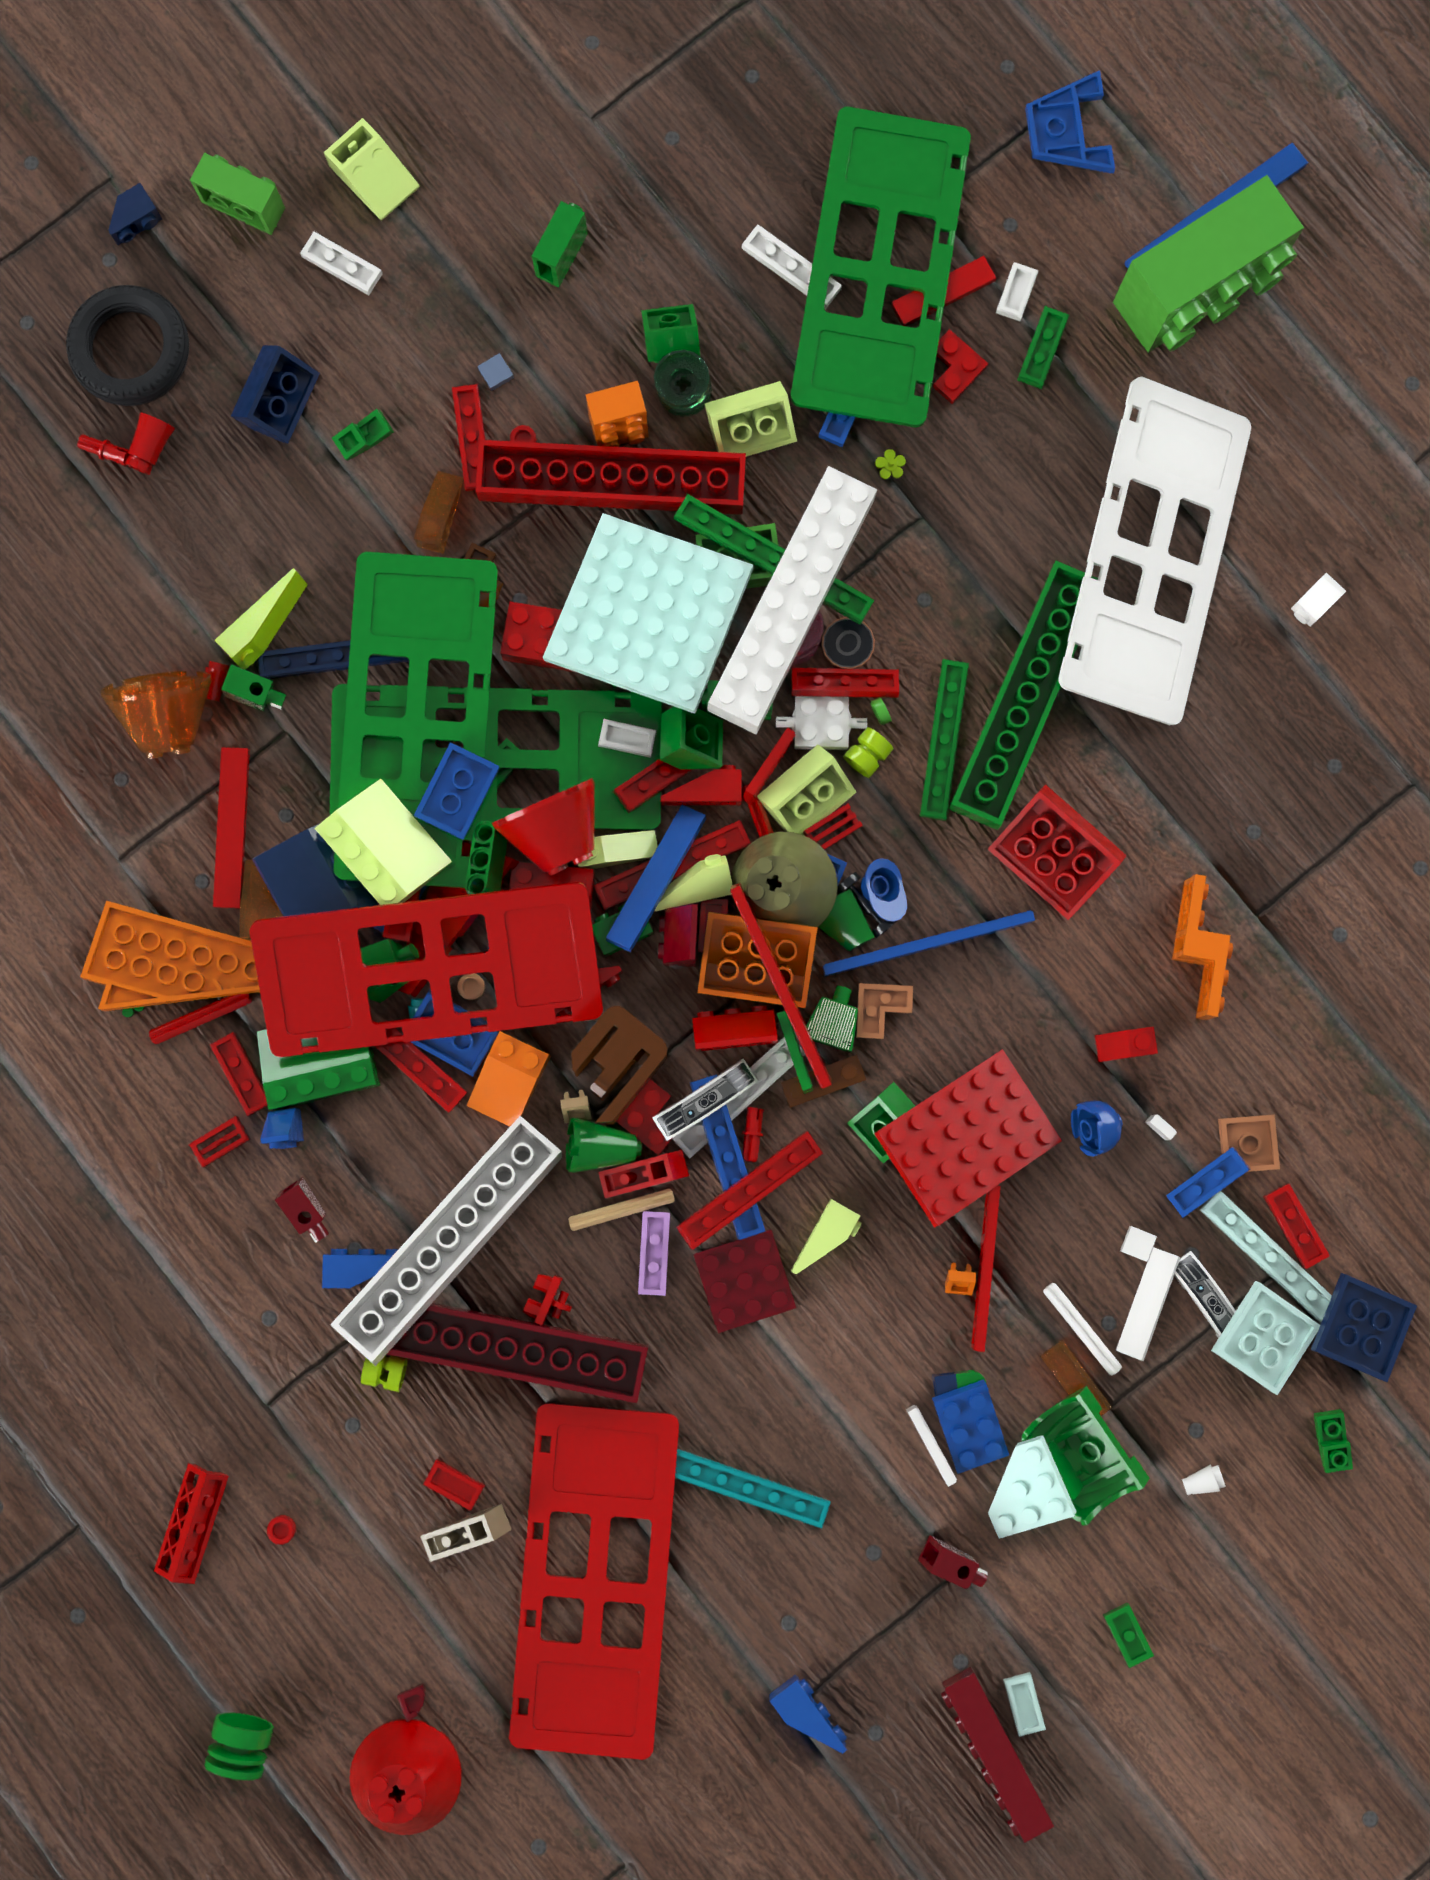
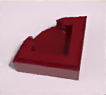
M424 1683L397 1695L407 1722L415 1718L424 1705L426 1695Z

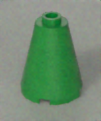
M571 1118L569 1121L567 1135L570 1136L565 1148V1161L568 1172L576 1173L633 1163L636 1157L641 1155L642 1145L641 1141H637L636 1135L579 1118Z

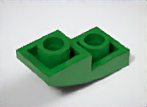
M1338 1409L1314 1413L1318 1446L1324 1472L1331 1473L1353 1469L1351 1445L1346 1436L1344 1412Z

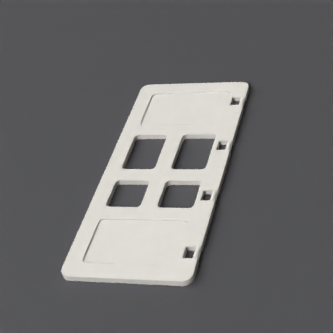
M1138 377L1129 386L1125 412L1120 423L1106 481V490L1101 501L1087 559V568L1082 579L1067 641L1068 646L1062 661L1059 684L1063 689L1167 725H1175L1183 718L1251 432V423L1244 416L1145 377ZM1132 407L1139 410L1136 422L1130 420ZM1130 480L1154 488L1161 494L1148 547L1121 538L1117 533ZM1113 486L1120 488L1117 501L1110 499ZM1181 499L1207 508L1211 513L1198 565L1178 559L1168 553ZM1112 556L1142 568L1141 580L1134 605L1113 599L1103 593ZM1094 565L1101 567L1098 580L1091 578ZM1162 575L1188 583L1193 588L1184 624L1158 615L1154 611ZM1075 644L1081 646L1078 660L1072 658Z

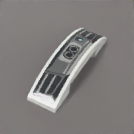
M743 1058L688 1096L652 1117L666 1141L717 1111L758 1081Z
M1189 1251L1180 1258L1174 1276L1182 1288L1189 1293L1217 1333L1216 1336L1219 1339L1236 1310L1204 1266Z

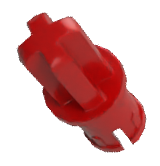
M80 435L77 442L78 448L98 455L100 460L107 459L127 466L125 462L129 456L127 454L129 449L111 444L107 439L100 441L86 435Z
M747 1107L745 1131H742L744 1135L742 1157L745 1162H757L760 1137H763L761 1128L764 1109Z

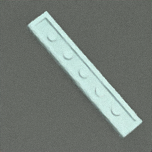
M1222 1191L1210 1198L1200 1211L1321 1324L1332 1295Z

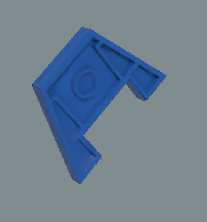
M1100 70L1026 104L1025 112L1032 159L1114 174L1115 164L1111 145L1085 147L1079 102L1102 100L1104 92Z

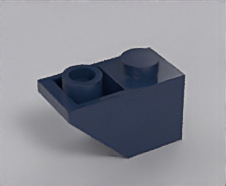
M141 183L117 196L108 230L117 245L130 242L135 238V235L143 230L152 229L162 220L161 215Z

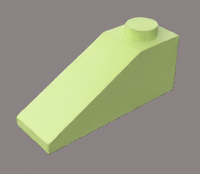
M655 830L594 837V850L591 851L593 856L579 863L578 866L579 868L597 869L651 859L658 847Z
M718 854L707 856L705 860L697 862L671 882L655 911L732 895L730 889L733 884L726 856Z
M830 1199L793 1265L791 1272L798 1274L845 1242L850 1235L855 1237L862 1224L858 1221L861 1215Z

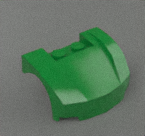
M1087 1386L1062 1399L1040 1415L1026 1428L1021 1439L1026 1441L1041 1435L1044 1436L1076 1510L1075 1516L1071 1518L1081 1522L1083 1526L1088 1525L1102 1509L1125 1494L1143 1489L1150 1479L1136 1457H1128L1099 1414L1102 1407Z

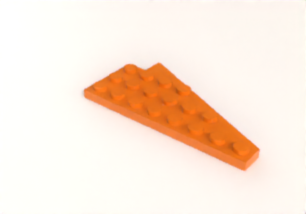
M110 901L105 903L80 976L84 980L105 985L98 1007L99 1010L104 1012L260 992L251 941Z

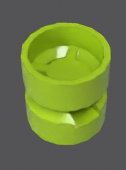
M867 727L857 739L859 745L850 747L843 755V758L858 773L866 778H870L879 767L878 760L884 761L894 748L881 734Z
M385 1355L376 1366L365 1358L361 1384L373 1387L382 1384L386 1390L400 1392L405 1378L408 1358L394 1355L387 1357Z

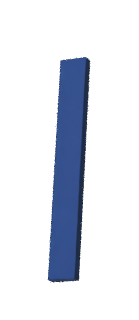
M1292 142L1128 258L1124 263L1125 266L1129 268L1132 260L1264 176L1268 175L1275 187H1278L1305 168L1308 164L1307 160Z
M1030 910L824 964L822 967L823 975L828 977L1030 924L1035 921L1034 913Z

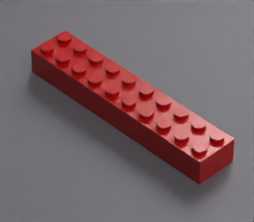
M479 440L476 494L479 501L662 511H677L686 495L689 494L722 514L743 515L746 453Z

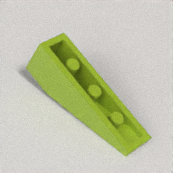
M293 568L215 639V642L240 668L246 670L265 652L308 584Z

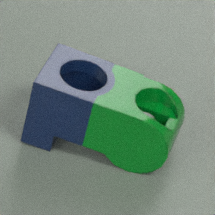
M975 1370L932 1375L935 1396L983 1379L985 1380L983 1375Z

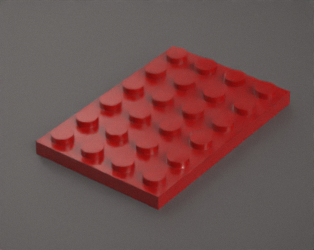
M1003 1049L874 1133L934 1228L1062 1142Z

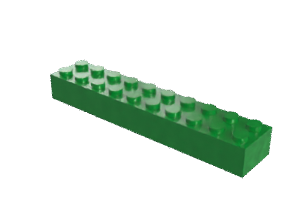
M1059 561L1054 562L950 803L949 810L996 830L1001 827L1061 687L1059 684V674L1063 657L1066 654L1067 641L1085 572ZM1075 644V646H1074L1072 658H1073V656H1074V654H1075V651H1076V649H1077V647H1078V645H1076V644Z

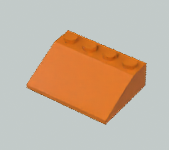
M709 912L697 993L782 1005L742 916ZM757 919L797 1006L806 1008L817 927Z

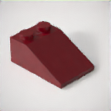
M698 904L669 908L665 910V916H660L659 932H664V943H659L658 959H663V966L696 967Z

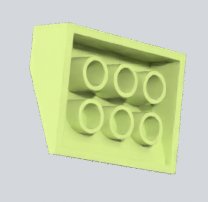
M379 779L341 806L315 827V830L380 905L406 902L452 863L451 859L382 779Z

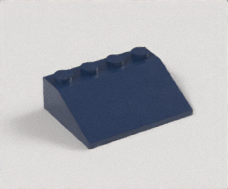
M319 824L300 832L252 859L283 917L378 905L375 898L360 881L341 880L335 875V852L315 830V827Z

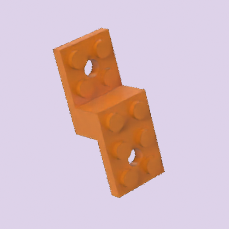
M1195 874L1184 881L1172 960L1204 965L1196 1018L1208 1020L1218 1017V1014L1222 1013L1224 1009L1225 998L1221 994L1222 988L1227 985L1229 970L1225 968L1227 959H1230L1232 956L1233 943H1230L1231 935L1198 930V926L1202 927L1205 911L1201 910L1202 901L1207 899L1209 884L1205 883L1206 876Z

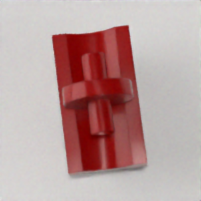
M538 1274L533 1288L546 1293L543 1303L529 1297L523 1310L524 1313L536 1319L535 1323L539 1325L545 1323L552 1305L555 1308L551 1316L559 1319L562 1310L571 1311L572 1306L566 1303L569 1293L561 1291L558 1300L554 1299L562 1282V1277Z

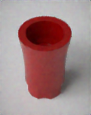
M140 412L136 432L127 453L129 456L125 464L134 470L150 475L152 467L156 465L166 442L175 428L158 418Z

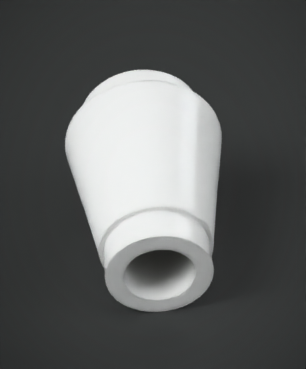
M1210 1464L1182 1479L1187 1495L1220 1492V1488L1226 1487L1218 1465L1212 1467Z

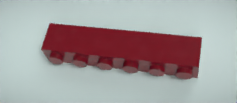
M969 1667L943 1681L942 1685L945 1691L941 1695L948 1709L951 1707L955 1708L958 1716L954 1720L961 1734L968 1733L972 1742L967 1745L974 1759L981 1758L985 1767L980 1770L987 1784L994 1783L998 1791L994 1797L1001 1811L1008 1810L1011 1819L1007 1820L1014 1836L1021 1835L1024 1843L1053 1828L1054 1825L972 1668Z

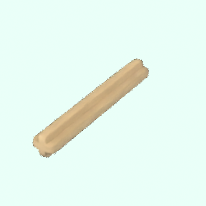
M668 1188L569 1217L568 1221L571 1230L576 1231L670 1204L675 1199L673 1191Z

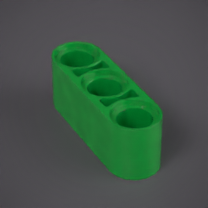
M481 821L473 831L465 890L468 895L500 891L508 840L493 827L490 821Z

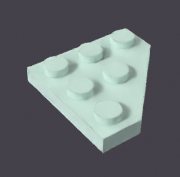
M1043 1435L1019 1442L1013 1451L988 1512L999 1539L1067 1519L1076 1514L1075 1507Z

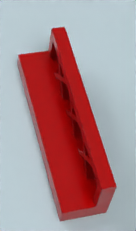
M188 1463L154 1572L172 1583L195 1584L228 1481V1475L221 1472L207 1471L196 1464ZM195 1474L199 1475V1477L194 1488L193 1480ZM186 1502H188L189 1508L187 1514L185 1515L184 1508ZM179 1529L180 1536L178 1542H176L175 1536L177 1530ZM169 1556H170V1557H171V1565H170V1568H169V1570H168V1569H166L165 1567H166L168 1558H169Z

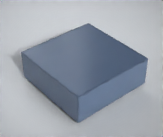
M500 353L477 366L491 391L514 378L513 373Z

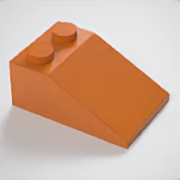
M499 1031L467 1106L510 1127L519 1116L522 1117L551 1056Z

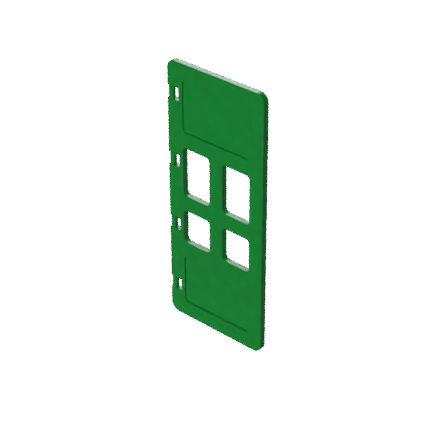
M843 107L839 110L790 394L791 402L795 406L909 427H920L925 423L971 134L966 128L854 107ZM952 157L961 158L959 169L950 168ZM844 203L875 208L879 211L873 254L870 261L839 257L833 252L840 208ZM899 214L930 218L936 223L929 268L925 272L895 267L890 263ZM940 231L949 233L947 244L938 243ZM836 276L858 280L867 284L862 317L856 318L833 314L824 310L830 277ZM892 286L923 293L924 300L919 327L912 328L889 324L881 320L887 287ZM928 307L937 308L935 320L926 319ZM916 383L925 385L923 397L914 395Z
M363 552L358 556L356 561L338 809L379 780L378 778H364L361 776L362 748L365 736L403 739L401 777L397 780H382L413 816L430 782L421 780L423 743L426 740L461 742L463 749L485 759L498 570L493 562L379 552ZM480 592L489 593V607H479ZM373 655L405 657L409 659L406 714L402 718L369 716L365 713L369 658ZM431 660L460 661L469 664L466 718L463 722L426 719L428 669ZM474 675H484L483 690L473 689ZM481 807L464 841H472L474 828L481 821ZM414 817L452 861L451 864L425 886L465 888L469 857L462 856L463 840ZM335 853V875L341 880L359 881Z
M339 684L332 691L330 815L338 809L347 684ZM367 685V692H380V701H366L365 713L369 716L404 717L406 714L408 686ZM427 686L426 719L435 720L436 711L439 709L466 710L468 687ZM473 688L476 690H483V688ZM490 688L485 750L486 760L500 766V769L555 770L559 773V793L593 778L595 782V829L654 830L659 826L661 822V792L628 813L613 791L660 759V701L634 692ZM448 694L464 695V703H448ZM532 696L548 697V705H532ZM615 699H630V707H615ZM500 711L558 713L560 717L559 748L557 750L500 749L498 747V713ZM607 719L656 730L651 757L599 747L603 720ZM365 736L362 748L361 776L364 778L399 779L402 769L403 739ZM426 740L423 743L421 780L424 782H431L435 770L438 768L447 748L437 747L435 740ZM497 775L482 803L481 821L486 820L493 823L524 809L500 808L497 805Z

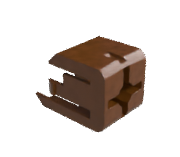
M621 1006L608 1008L571 1052L572 1069L576 1077L582 1073L593 1058L597 1061L596 1065L603 1070L590 1086L592 1093L601 1101L607 1098L635 1062L641 1066L595 1123L603 1126L614 1125L667 1059L666 1043Z

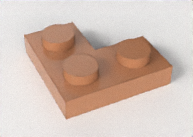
M859 983L856 1038L884 1039L885 1012L912 1014L913 986Z

